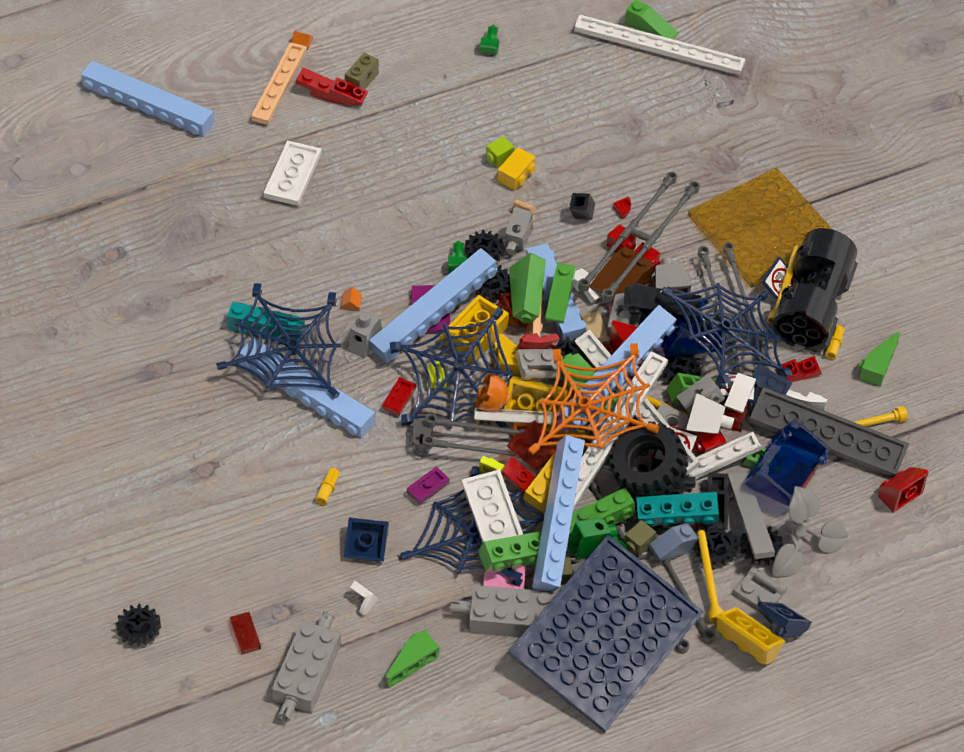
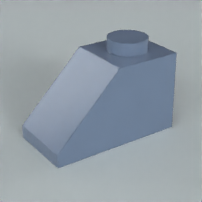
M685 523L670 528L651 542L648 547L656 559L662 561L689 553L698 537L690 525Z

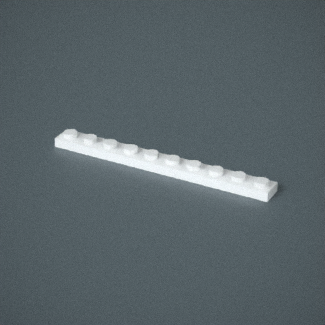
M579 15L574 26L575 32L739 76L745 64L744 58Z
M590 329L575 340L577 346L595 367H601L611 357L610 353ZM627 382L622 387L624 391L629 386ZM618 388L615 389L616 393L621 392ZM645 398L639 407L640 415L644 422L648 424L649 421H653L656 425L663 423L667 428L670 427L649 400ZM681 440L688 455L687 476L701 464Z
M652 351L637 372L645 384H650V387L645 389L640 398L639 407L668 364V359ZM636 376L631 381L634 387L642 385ZM641 390L636 391L630 398L629 413L632 418L637 412L636 401ZM630 394L624 395L620 403L621 415L626 417L628 416L625 404ZM617 404L612 410L614 413H617ZM608 417L602 427L615 419V417ZM620 419L616 421L615 423L607 427L603 432H601L599 436L601 437L606 431H608L615 425L624 422V420ZM628 424L620 426L601 440L602 443L610 436L626 429ZM619 436L604 445L603 449L588 447L583 455L573 510L609 456L610 450L613 449L614 441L619 440ZM593 440L591 444H598L597 440Z

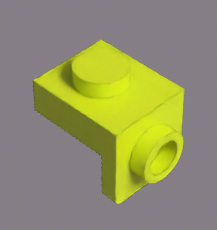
M435 362L438 366L441 383L445 378L444 370L440 362ZM432 364L428 365V371L430 373L431 388L435 389L437 376L435 367Z
M483 456L480 460L479 472L484 474L499 469L501 471L504 464L499 463L493 458Z

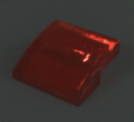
M534 420L523 433L519 432L507 447L536 471L549 461L555 453L557 445L540 446V450L534 455L529 453L528 449L534 443H538L543 427ZM545 430L544 437L549 434L547 430ZM550 438L546 442H559V440Z

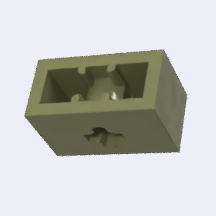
M363 53L345 73V81L366 89L379 74V59Z

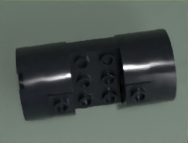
M818 228L809 231L804 236L802 244L797 250L793 266V272L797 280L794 285L783 289L780 304L773 320L774 333L781 336L780 340L790 346L798 344L804 346L805 350H813L815 353L829 347L838 322L836 317L838 311L835 301L836 296L849 291L858 265L855 261L857 257L856 245L845 234L833 229Z

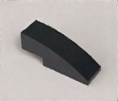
M708 473L707 493L717 492L719 516L718 522L707 525V527L709 526L713 530L715 525H717L719 530L725 527V530H728V474Z

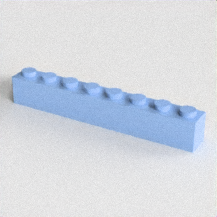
M92 61L81 73L82 85L86 89L93 90L102 96L112 98L117 102L157 117L164 122H169L193 134L204 137L215 123L214 111L95 61Z
M480 248L369 340L372 351L386 363L395 359L399 353H390L389 342H401V345H412L414 340L419 336H423L431 326L439 323L443 316L452 312L455 306L461 301H465L473 291L481 288L485 281L495 276L498 272L496 260Z
M658 305L601 367L629 358L631 356L630 344L638 343L640 356L635 360L637 371L639 363L646 360L651 350L660 347L663 343V337L665 335L670 336L675 330L676 318ZM632 361L625 367L627 376L629 374L631 376L634 375ZM621 365L598 370L593 376L615 372ZM621 371L616 377L619 385L623 387L626 380ZM609 377L588 380L586 384H598L606 381ZM614 379L609 383L612 392L618 388ZM582 387L580 390H583V391H597V390L599 389V387H595V388H583V387ZM607 388L600 393L604 397L610 395ZM581 393L582 396H586L588 398H590L593 395ZM601 403L595 404L593 406L600 408ZM564 406L565 419L571 415L570 406ZM560 411L559 416H558V419H560L561 421H562V411ZM580 412L577 416L574 417H582L588 419L587 414H583L582 412ZM581 420L570 421L566 425L587 426L589 422ZM570 428L575 433L579 430L578 428Z
M255 338L254 346L249 356L255 355L258 350L259 341ZM251 341L241 350L239 358H244L248 353ZM262 343L260 353L266 352L268 346ZM277 353L271 355L278 364L283 360ZM267 356L260 357L274 372L276 371L277 367ZM257 359L251 360L258 364L260 367H262L269 374V376L272 377L273 374L264 364H262ZM246 361L240 363L269 381L265 374L256 366ZM294 362L285 363L282 368L301 366L297 365ZM307 370L281 371L277 375V377H317ZM307 379L274 380L272 385L293 383L324 385L321 381ZM299 386L276 387L285 391L290 397H295L306 407L316 410L319 415L329 418L335 425L345 428L351 435H356L359 438H362L375 424L374 411L338 389L336 390L340 395L334 399L329 394L328 389Z
M569 435L563 437L556 447L532 589L538 591L554 592L561 584L585 442Z

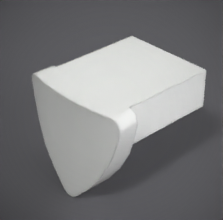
M354 581L350 587L364 599L359 612L362 615H366L379 599L365 587Z

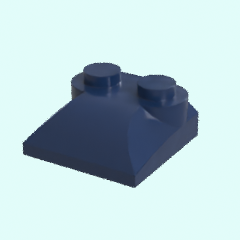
M349 517L344 558L384 562L389 535V522Z
M759 601L757 604L764 618L771 624V628L774 629L773 633L780 637H785V635L793 638L802 636L812 623L783 603Z

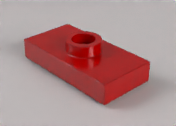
M399 377L383 403L382 409L400 416L416 390L417 384Z
M513 457L508 459L501 470L502 476L523 494H525L527 488L536 478Z

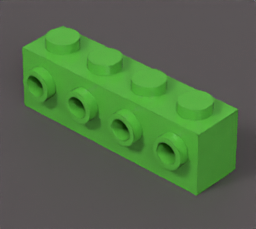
M627 489L618 490L573 512L568 542L574 524L577 521L601 517L607 526H610L635 515V503Z
M542 531L484 541L478 553L485 571L500 572L507 568L517 569L523 565H536Z

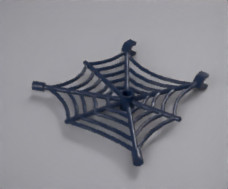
M254 283L252 296L255 297L253 307L242 321L234 323L241 335L239 350L231 361L216 363L217 369H226L230 365L244 369L258 377L266 385V389L298 386L328 389L329 394L334 399L337 398L340 393L334 386H331L330 365L336 348H340L341 344L335 343L329 330V314L332 306H336V293L329 292L327 305L311 309H290L263 299L261 297L262 284ZM259 300L263 306L260 315L249 327L243 325L254 312ZM267 304L290 312L322 311L309 317L293 318L272 312ZM266 310L270 317L265 325L259 330L253 329L252 327L261 319ZM326 312V330L332 344H326L320 332V319ZM276 317L292 321L315 319L311 324L291 326L278 322ZM272 319L275 323L274 328L268 334L263 333L262 331ZM316 323L318 337L322 344H316L313 338L312 328ZM278 327L282 334L278 337L271 336ZM283 327L289 329H306L302 332L293 333L285 332ZM244 329L248 331L251 337V346L244 358L236 359L244 346V334L242 331ZM308 332H310V338L313 344H308ZM254 333L259 336V347L255 355L249 356L254 346L252 334ZM288 335H292V336L300 335V336L298 337V339H296V338H290ZM284 336V338L287 340V342L284 341V340H281L280 338H282V337ZM262 337L268 339L269 346L266 352L260 353ZM304 338L305 344H299ZM272 341H275L274 350H271ZM278 343L285 345V347L278 348ZM299 348H304L303 354L301 353ZM308 348H314L309 362L305 357ZM318 348H323L319 356L317 371L312 365L314 356ZM326 348H333L327 364L326 381L321 371L322 357ZM288 350L285 356L281 353ZM277 353L281 356L283 360L280 364L271 356L272 354ZM296 354L301 358L288 360L290 355ZM267 356L277 367L276 371L274 372L260 357ZM257 359L262 364H264L273 374L272 377H270L269 374L262 367H260L258 364L251 360ZM246 361L256 366L269 379L268 383L259 374L238 363ZM301 362L308 366L282 368L285 363ZM312 370L317 377H277V375L281 371ZM307 379L321 381L324 385L301 383L272 385L274 380Z
M720 283L702 290L673 294V291L665 286L662 288L660 293L668 298L671 297L684 315L691 335L688 339H694L713 359L719 373L717 377L719 389H726V383H731L730 377L725 374L729 370L744 364H761L776 368L778 375L787 379L786 376L793 375L789 368H783L777 355V341L781 339V336L776 335L768 327L760 310V301H764L769 297L768 291H763L758 295V298L731 292L722 287ZM714 288L717 289V293L707 297L691 300L679 298L681 296L699 294ZM721 290L738 298L753 300V302L751 304L740 302L734 298H731ZM715 296L718 297L717 303L703 308H695L689 304ZM728 300H730V301H732V302H735V303H737V304H739V305L746 306V308L743 309V308H741V307H739V306H737V305H735V304L729 302ZM722 301L730 305L731 307L740 310L741 312L737 313L733 310H730L722 303ZM681 304L692 315L697 327V334H693L691 323ZM756 304L760 320L771 334H767L755 320L753 307ZM719 305V311L714 314L702 312ZM723 308L735 316L733 318L727 316ZM750 310L752 321L760 332H757L749 322L747 311ZM693 311L699 315L703 325L704 332H701L699 323ZM720 314L721 323L711 317ZM742 315H744L746 323L751 330H747L742 324L740 318ZM704 318L709 321L711 330H707ZM737 319H738L739 325L742 327V329L738 326V324H737V322H736ZM712 333H714V334L717 336V338L720 340L721 344H720L719 341L712 335ZM726 333L731 335L733 338H729L725 341ZM741 333L747 334V342L740 337ZM705 335H708L711 339H713L716 342L718 347L721 349V354L715 347V345L708 338L705 337ZM750 335L756 336V348L750 345ZM759 336L765 337L766 356L759 350ZM699 337L703 338L715 350L721 360L720 366L712 352L698 339ZM768 338L775 339L773 349L777 364L770 359ZM738 340L742 343L731 345L725 349V344L730 341ZM742 347L753 351L737 353L725 360V352L732 348ZM737 356H758L766 361H743L725 370V364Z
M497 307L492 314V318L471 326L452 327L443 323V329L437 335L419 344L401 345V342H389L390 353H399L403 350L409 358L417 377L418 394L414 412L401 415L402 426L413 424L414 419L425 418L426 415L416 416L423 408H433L450 414V420L455 422L463 417L473 415L475 411L462 414L454 420V415L457 411L476 403L468 402L456 408V402L467 397H477V394H466L457 398L458 391L465 388H473L478 393V385L487 373H493V375L500 374L498 376L500 378L506 375L505 382L508 381L510 376H513L502 350L497 330L496 319H499L504 312L501 308ZM488 323L483 330L464 336L450 335L448 330L471 329ZM492 324L494 325L498 348L507 371L501 370L493 350L489 331ZM444 332L447 338L431 349L424 351L411 349L430 343ZM486 333L490 351L498 370L490 369L481 348L480 340ZM479 335L471 343H453L452 338L463 339ZM447 341L449 342L450 346L435 355L427 354L441 347ZM477 344L486 368L480 367L475 359L474 348ZM471 345L468 351L456 352L455 346ZM451 349L452 353L443 358L438 357ZM408 352L417 356L427 374V397L420 406V376ZM470 354L475 366L465 365V361ZM421 356L429 358L435 367L437 382L436 388L431 394L430 373ZM452 356H454L455 359L454 362L446 360ZM435 361H439L444 370L445 378L441 383L438 366ZM444 363L453 366V370L449 374H447V368ZM465 369L472 370L470 375L467 374ZM476 371L483 372L475 384L471 379ZM456 373L455 381L450 379ZM460 373H462L466 379H462L459 381ZM447 381L452 382L454 390L443 388ZM463 382H469V383H470V385H464V386L458 388L459 384H461V383H463ZM439 390L453 393V398L450 400L435 395ZM433 398L452 403L450 411L439 406L426 404ZM496 421L499 428H506L508 426L505 421Z
M478 466L471 468V477L479 475ZM464 489L450 498L433 502L434 506L429 521L413 551L408 550L400 553L402 561L412 558V555L426 556L448 563L457 569V574H461L462 570L485 569L483 565L464 566L467 561L481 560L480 557L467 558L468 554L478 553V550L470 551L471 547L480 548L483 544L473 514L472 518L468 521L461 522L458 519L459 517L471 514L472 511L457 515L451 514V512L468 507L469 503L454 509H446L466 501L467 497L448 505H440L460 496L465 492ZM518 491L516 494H509L511 502L517 498L524 508L539 516L538 518L529 519L521 514L513 505L516 514L525 520L519 522L520 527L531 524L522 532L526 534L532 527L544 521L545 515L530 509L520 497L521 492ZM437 507L441 512L436 527L425 547L418 549L430 527ZM443 513H445L449 520L443 538L439 543L430 545L440 526ZM453 520L457 523L455 533L451 539L444 541ZM460 526L467 531V534L456 537ZM458 541L465 544L466 549L464 551L451 543ZM447 545L461 552L463 557L461 558L450 551L438 547ZM428 550L443 552L461 562L458 567L442 557L422 552ZM511 568L499 572L509 577V582L518 587L523 582L520 579L523 574L517 571L512 572Z

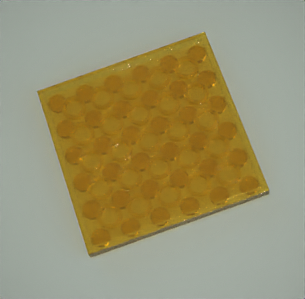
M777 167L688 210V216L727 261V255L723 253V245L726 242L734 244V255L738 273L751 288L761 284L762 279L777 257H780L788 266L794 246H801L804 236L809 231L818 228L832 229Z

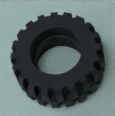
M649 421V422H648V424H649V423H652V424H655V425H656V423L653 422V421ZM658 423L659 430L657 433L648 431L645 427L631 430L619 435V440H615L612 445L614 449H611L609 454L611 458L609 461L610 468L619 486L622 489L626 488L631 497L660 496L668 492L671 494L675 491L674 487L676 485L680 486L683 482L682 477H686V468L688 467L687 452L675 431L670 427L667 428L663 423ZM654 449L665 452L664 460L656 469L649 472H636L632 470L635 460L642 453Z

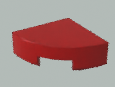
M629 196L613 203V208L622 219L627 217L631 211Z

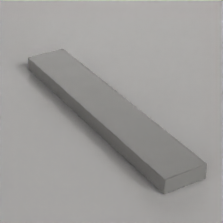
M747 471L728 474V482L754 559L774 557L775 551Z

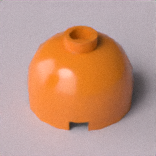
M491 373L486 374L482 381L485 384L478 390L475 407L479 411L497 412L503 405H507L510 400L508 387L502 378Z

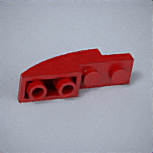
M302 67L295 84L311 90V96L342 105L361 106L369 92L338 77L334 81Z

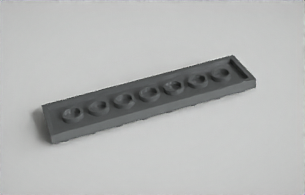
M764 387L749 419V422L893 478L898 473L909 446L907 442Z

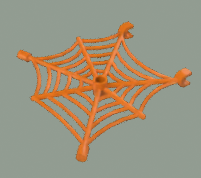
M638 343L630 344L631 356L618 363L596 368H583L562 363L563 355H561V349H553V361L557 366V377L547 397L544 400L538 401L543 407L544 425L538 443H534L528 449L531 455L540 450V446L557 445L558 442H546L550 438H563L566 435L575 438L597 440L598 444L584 443V446L603 449L604 445L613 438L631 430L645 427L648 431L658 432V425L645 423L640 415V398L645 389L650 387V384H645L636 371L635 360L640 356ZM631 361L633 372L637 380L642 384L641 386L634 387L627 377L625 367ZM621 365L615 372L599 376L576 375L565 369L567 367L581 371H598ZM561 369L565 375L564 386L555 400L550 401L548 399L558 385ZM621 371L632 389L624 391L619 385L616 376ZM570 376L588 380L609 378L598 384H580L573 382ZM613 379L621 391L613 394L609 387V383ZM568 381L571 385L569 393L563 401H558ZM576 386L583 388L599 387L597 391L578 390ZM605 388H607L610 394L606 397L600 394ZM572 390H574L575 394L572 401L566 402L571 396ZM641 390L636 401L637 416L640 420L638 421L632 419L629 413V402L633 394ZM581 393L593 395L590 398H588L586 396H582ZM630 394L625 404L628 416L626 417L621 415L620 403L624 395ZM619 397L617 413L611 412L610 404L612 399ZM605 401H608L607 410L604 409ZM601 403L600 408L593 406L595 404ZM545 405H552L554 413L553 425L550 433L544 437L547 425ZM555 405H559L562 411V423L555 428L557 420ZM564 406H570L571 415L565 419ZM580 412H582L583 414H587L588 419L582 417H574L577 416ZM600 413L606 414L596 424L594 423L593 418ZM610 416L615 417V419L597 431V427L602 421ZM620 419L624 420V422H621L612 427L611 429H609L608 431H606L601 437L599 436L601 432H603L607 427H609L616 421ZM581 420L590 422L591 427L566 424L570 421ZM628 423H633L637 425L617 432L616 434L610 436L603 443L601 441L609 433H611L620 426H623ZM561 428H578L593 431L595 436L554 434Z

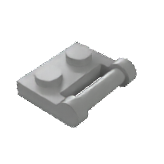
M553 349L517 350L515 354L522 380H530V378H552L556 380L557 366L553 361ZM550 369V371H530Z
M753 566L736 587L733 595L760 611L757 606L759 601L778 603L788 587L784 584H778L759 572L757 567ZM754 578L776 591V593L772 594L752 580Z

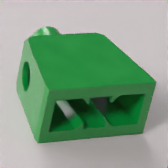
M601 517L577 521L574 524L568 547L576 561L590 556L607 535L611 537L617 536V529L615 525L607 526Z

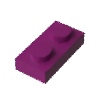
M436 466L407 487V493L419 504H422L449 484L450 478Z

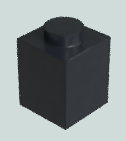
M572 193L569 210L575 219L592 220L596 203L590 194Z

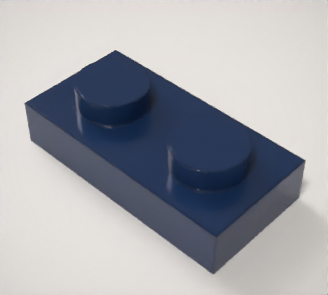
M758 364L751 376L756 379V385L782 395H786L792 385V382L761 364Z

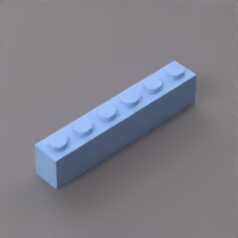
M548 243L526 248V255L533 253L546 259L542 290L546 308L548 307L553 277L557 266L555 253L553 250H550ZM572 292L564 324L553 322L559 338L561 337L563 340H566L569 337L570 341L574 338H579L587 330L585 321L580 318L578 306L574 305Z

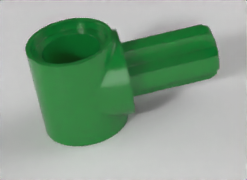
M495 25L489 26L487 35L481 37L480 53L497 55L499 39L497 38L498 27H495Z
M460 241L453 243V253L448 256L449 273L467 260L464 254V243Z

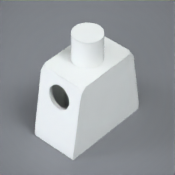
M696 394L686 430L718 434L720 426L731 429L734 418L723 415L725 411L724 406L700 394Z

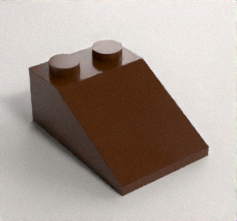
M624 246L612 256L592 281L589 288L602 295L604 289H608L613 282L617 281L637 256V253ZM641 257L619 284L612 302H614L615 294L624 293L625 287L631 284L645 286L650 282L655 264Z

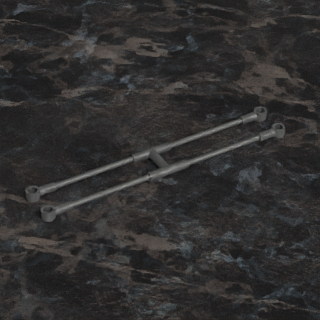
M668 172L665 181L661 184V188L639 215L624 229L619 239L594 270L589 272L585 278L579 280L578 289L584 292L588 291L590 283L600 268L629 235H633L646 242L617 281L613 282L608 289L603 290L602 300L611 302L615 291L619 288V284L643 254L652 247L662 234L663 229L683 204L693 194L699 192L700 184L696 181L690 182L689 188L682 200L652 235L635 229L640 219L662 192L671 184L676 183L677 174L675 172Z
M726 242L723 245V253L727 255L729 264L732 266L740 294L746 296L736 266L734 244ZM700 246L698 257L702 259L704 268L707 270L711 286L716 285L708 256L709 248L707 246ZM716 288L712 289L714 294L717 293ZM742 299L743 303L748 304L746 299ZM750 310L747 311L749 322L751 323L753 328L757 332H759L752 321ZM741 333L740 337L747 336V334ZM750 335V336L753 337V340H754V343H755L756 336H755V335ZM759 336V350L761 353L764 354L762 348L763 343L761 337ZM735 341L728 342V346L736 345ZM737 348L730 349L733 355L737 354ZM738 356L734 358L735 364L740 362ZM741 365L737 366L738 373L744 374ZM748 403V410L751 416L755 405ZM750 422V426L754 429H759L761 427L757 424Z
M428 414L425 417V425L429 428L436 425L456 426L515 434L520 437L533 438V444L538 443L542 434L540 431L514 430L455 422L450 419L437 418L434 414ZM430 435L424 436L422 446L425 449H432L433 447L447 449L449 447L515 456L520 459L548 462L552 455L541 454L540 450L531 455L525 451L515 452L448 443V441L434 439ZM550 438L549 441L561 440L562 438ZM581 439L585 441L584 443H592L588 439ZM649 450L642 453L640 456H647ZM603 463L601 466L604 469H611L610 464ZM640 464L633 466L632 470L648 472L649 469L646 465Z
M594 478L589 486L600 500L603 496ZM631 497L635 503V511L637 513V503L634 500V498ZM617 523L615 524L617 533L624 543L625 536ZM650 548L647 549L640 557L632 553L639 560L654 555ZM670 559L662 560L680 592L691 601L670 564ZM700 617L696 623L703 634L702 640L706 644H711L714 642L715 632L710 630L704 619ZM682 638L677 644V651L684 654L689 650V642Z

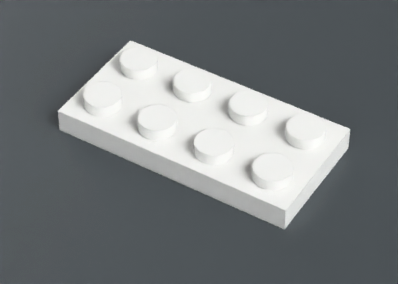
M287 140L264 191V198L299 206L322 154L321 148Z
M500 469L462 479V486L482 543L489 540L523 535Z

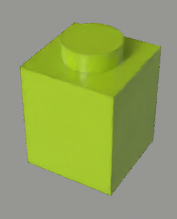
M502 136L486 146V159L498 168L514 152L515 146Z

